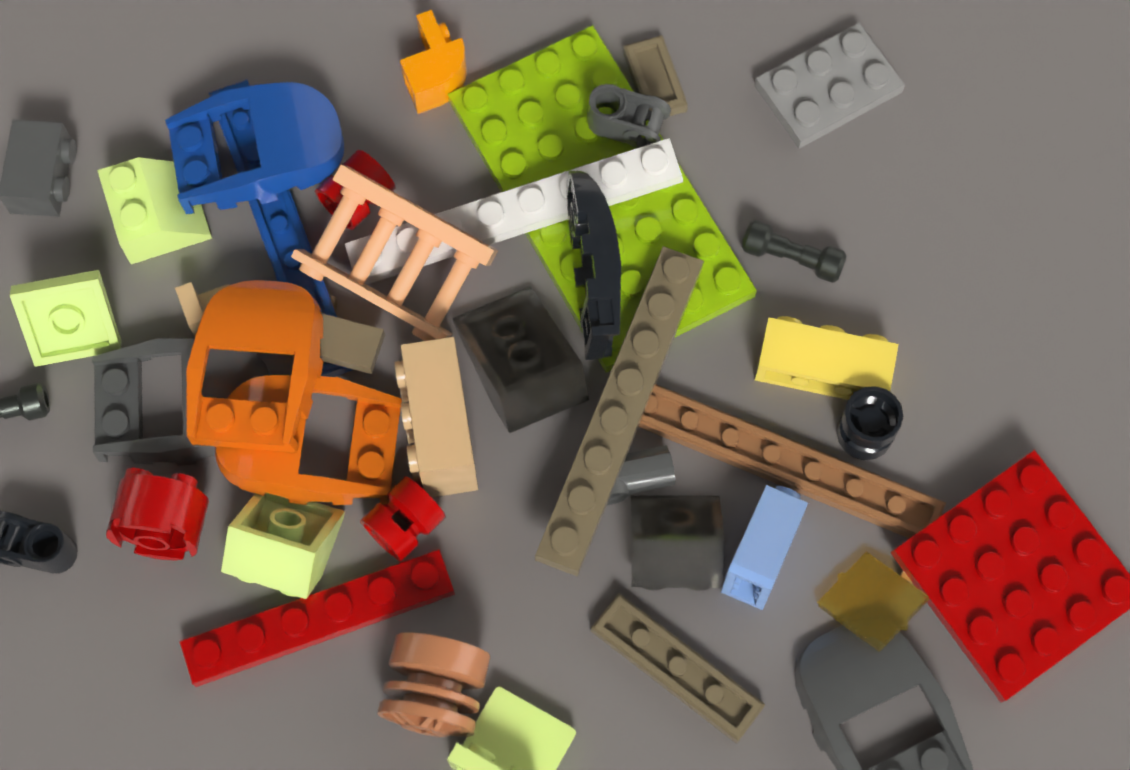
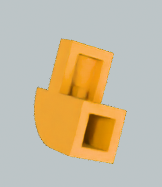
M432 10L416 15L419 37L426 51L400 60L403 81L418 114L449 102L448 94L462 88L467 75L462 38L452 41L445 23L438 24Z

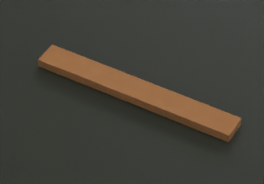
M655 384L638 426L909 539L938 519L946 505L944 501Z

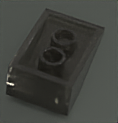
M531 286L452 318L483 387L509 433L589 400L581 360Z

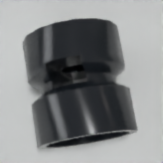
M876 386L864 387L853 393L846 403L837 427L838 442L846 453L860 460H873L887 452L901 428L904 417L902 405L897 397L887 389Z

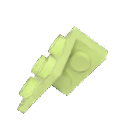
M496 687L476 721L474 735L467 737L463 745L456 743L447 760L450 767L454 770H557L576 736V730L504 688Z

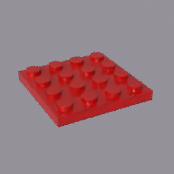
M1035 449L890 552L1001 703L1010 699L1130 609L1129 572Z

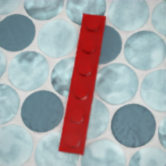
M440 549L311 594L307 599H297L179 642L192 684L195 687H199L455 595Z

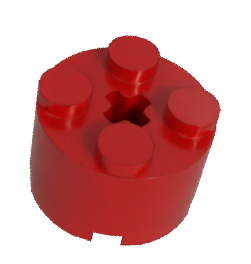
M128 468L125 477L120 480L106 536L110 542L120 548L122 547L123 540L134 544L135 554L149 558L183 560L186 551H189L193 557L198 551L209 500L202 491L196 488L198 481L192 476L175 473L170 478L153 475L151 472L141 468Z

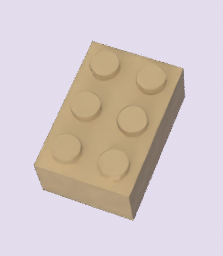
M448 337L401 345L403 360L395 361L394 363L398 388H400L402 398L400 405L404 430H406L408 444L415 443V445L407 446L409 467L413 480L418 485H423V489L432 498L478 490L455 338Z

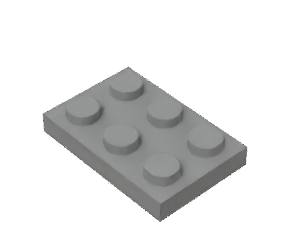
M860 23L760 75L755 80L756 89L799 149L899 95L905 86Z

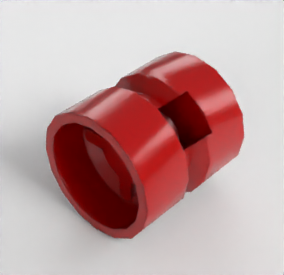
M358 149L342 164L349 166L391 191L396 189L392 178L386 170L363 150ZM333 175L329 176L315 190L316 197L331 215L334 214L343 197L340 193L343 186L333 181ZM367 199L363 205L358 204L346 228L350 230L356 228L371 213L369 204H376Z
M407 476L403 477L387 493L389 500L387 504L377 503L360 520V523L372 538L399 562H402L419 545L417 536L420 533L429 535L446 518L445 513L435 500L421 486ZM395 513L409 525L405 531L391 518Z

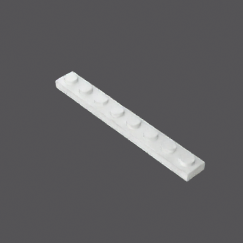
M670 138L569 170L583 171L591 176L603 192L608 206L683 182ZM569 171L434 215L488 245L568 220L566 189ZM410 223L403 224L401 227H395L365 282L366 285L398 275L401 272L419 239L416 236L419 228ZM371 235L345 243L352 269ZM441 242L439 248L434 246L424 266L451 258L457 250Z

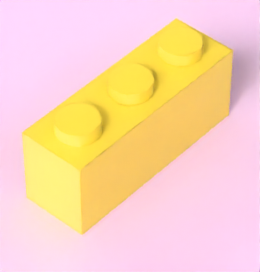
M781 316L777 319L769 317L755 380L849 400L854 392L864 387L876 386L887 389L890 392L899 344L888 342L885 337L876 334L857 336L847 334L837 326L823 325L818 328L804 325L800 320L793 317Z

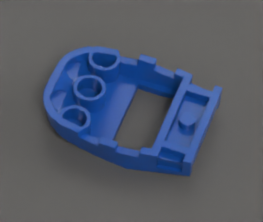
M269 83L221 91L165 119L166 126L169 129L178 184V201L186 214H193V205L216 202L219 210L238 208V202L259 199L261 204L276 201L278 200L277 194L295 186L300 190H304L328 178L338 168L344 155L341 125L334 106L318 90L301 83ZM242 107L243 110L250 109L261 167L223 178L213 122L221 120V114Z

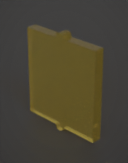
M866 551L846 573L838 574V581L817 603L822 610L880 652L900 630H907L909 628L908 622L929 601L928 595Z

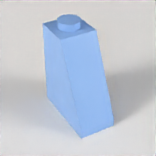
M766 485L728 569L721 593L760 610L764 609L808 505L807 502L800 500L801 496L797 492L784 486L772 488Z

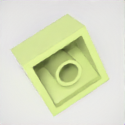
M138 157L97 170L119 244L130 264L212 239L202 204L193 205L194 213L186 214L178 201L177 194H179L173 161Z
M266 493L264 496L254 494L228 526L221 572L235 576L247 583H257L279 590L287 596H298L307 599L323 575L343 522L345 511L318 502H308L307 505L288 503L289 499Z

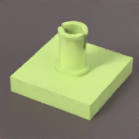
M99 270L11 286L10 298L35 367L95 356L121 348L122 341Z

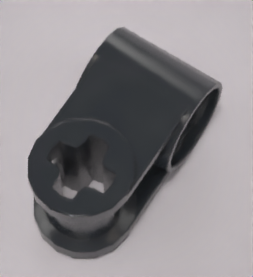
M0 511V564L13 567L22 566L53 574L65 572L73 566L78 552L76 544L59 527L51 523L28 519L18 514ZM58 540L59 543L56 551L50 556L43 557L46 546L50 542Z

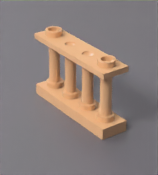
M340 165L333 181L343 186L340 191L343 197L312 254L304 249L294 250L291 257L302 263L299 270L318 281H322L324 276L413 325L412 334L423 341L451 337L453 333L440 326L470 270L472 268L477 269L479 263L490 266L498 250L349 166ZM367 199L381 207L378 212L381 218L349 275L327 263L358 204L363 205ZM405 220L419 228L416 233L419 239L389 294L386 296L366 285L365 282L396 225L401 227ZM441 242H444L457 250L453 256L457 260L429 311L423 317L402 304L434 246L439 248Z

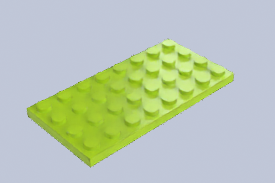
M593 25L448 94V101L501 192L637 149L623 142L600 137L594 134L588 127L589 98L596 87L612 84L619 88L633 91ZM607 107L598 109L603 114L615 113L613 109ZM680 165L679 168L683 177L682 183L609 206L616 227L621 258L620 335L613 336L612 357L598 359L605 373L611 371L663 247L704 261L702 271L674 338L756 296V288ZM568 220L525 233L583 333L579 308L584 306L586 298L584 287L576 288L574 279V268L582 267L580 249L572 250Z

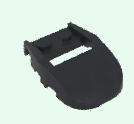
M569 171L566 195L570 243L572 250L580 249L582 267L574 268L575 287H584L586 296L583 308H579L585 345V359L612 357L613 336L620 335L621 258L616 227L606 198L593 178L583 171Z

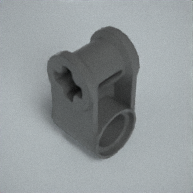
M604 84L596 87L590 94L587 124L589 129L600 137L610 138L629 144L634 148H640L661 141L658 135L663 120L668 119L670 116L671 107L667 102L658 97L642 95L612 84ZM607 107L613 109L615 113L603 114L598 109Z

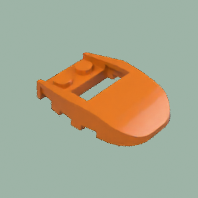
M250 280L226 286L210 299L199 324L186 368L187 437L192 445L297 453L299 443L294 437L300 419H308L313 404L311 397L317 378H321L323 360L320 358V339H323V316L319 304L307 290L288 282ZM218 349L295 355L288 403L203 397L202 387L209 350Z
M265 375L252 378L238 386L227 399L288 403L291 375ZM321 376V378H317L313 393L347 397V399L357 401L346 481L298 474L306 419H300L294 437L299 443L297 453L215 446L216 462L221 473L230 483L242 490L262 496L266 493L289 499L288 503L307 505L308 502H333V505H352L353 498H380L379 503L387 504L389 502L387 493L391 490L402 398L339 377Z

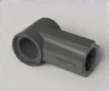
M667 445L628 453L607 505L622 502L628 499L630 494L675 485L674 465Z

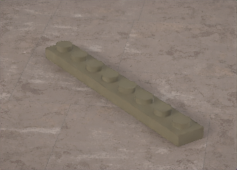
M666 247L662 248L536 551L535 561L578 577L702 271L703 260Z

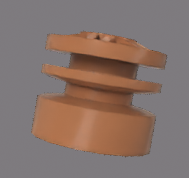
M422 633L397 634L389 666L396 672L406 676L407 681H388L384 683V693L398 700L380 701L378 715L388 721L401 725L406 730L435 737L473 736L476 722L462 714L478 713L480 704L461 692L462 689H479L484 687L490 654L481 648L450 638Z

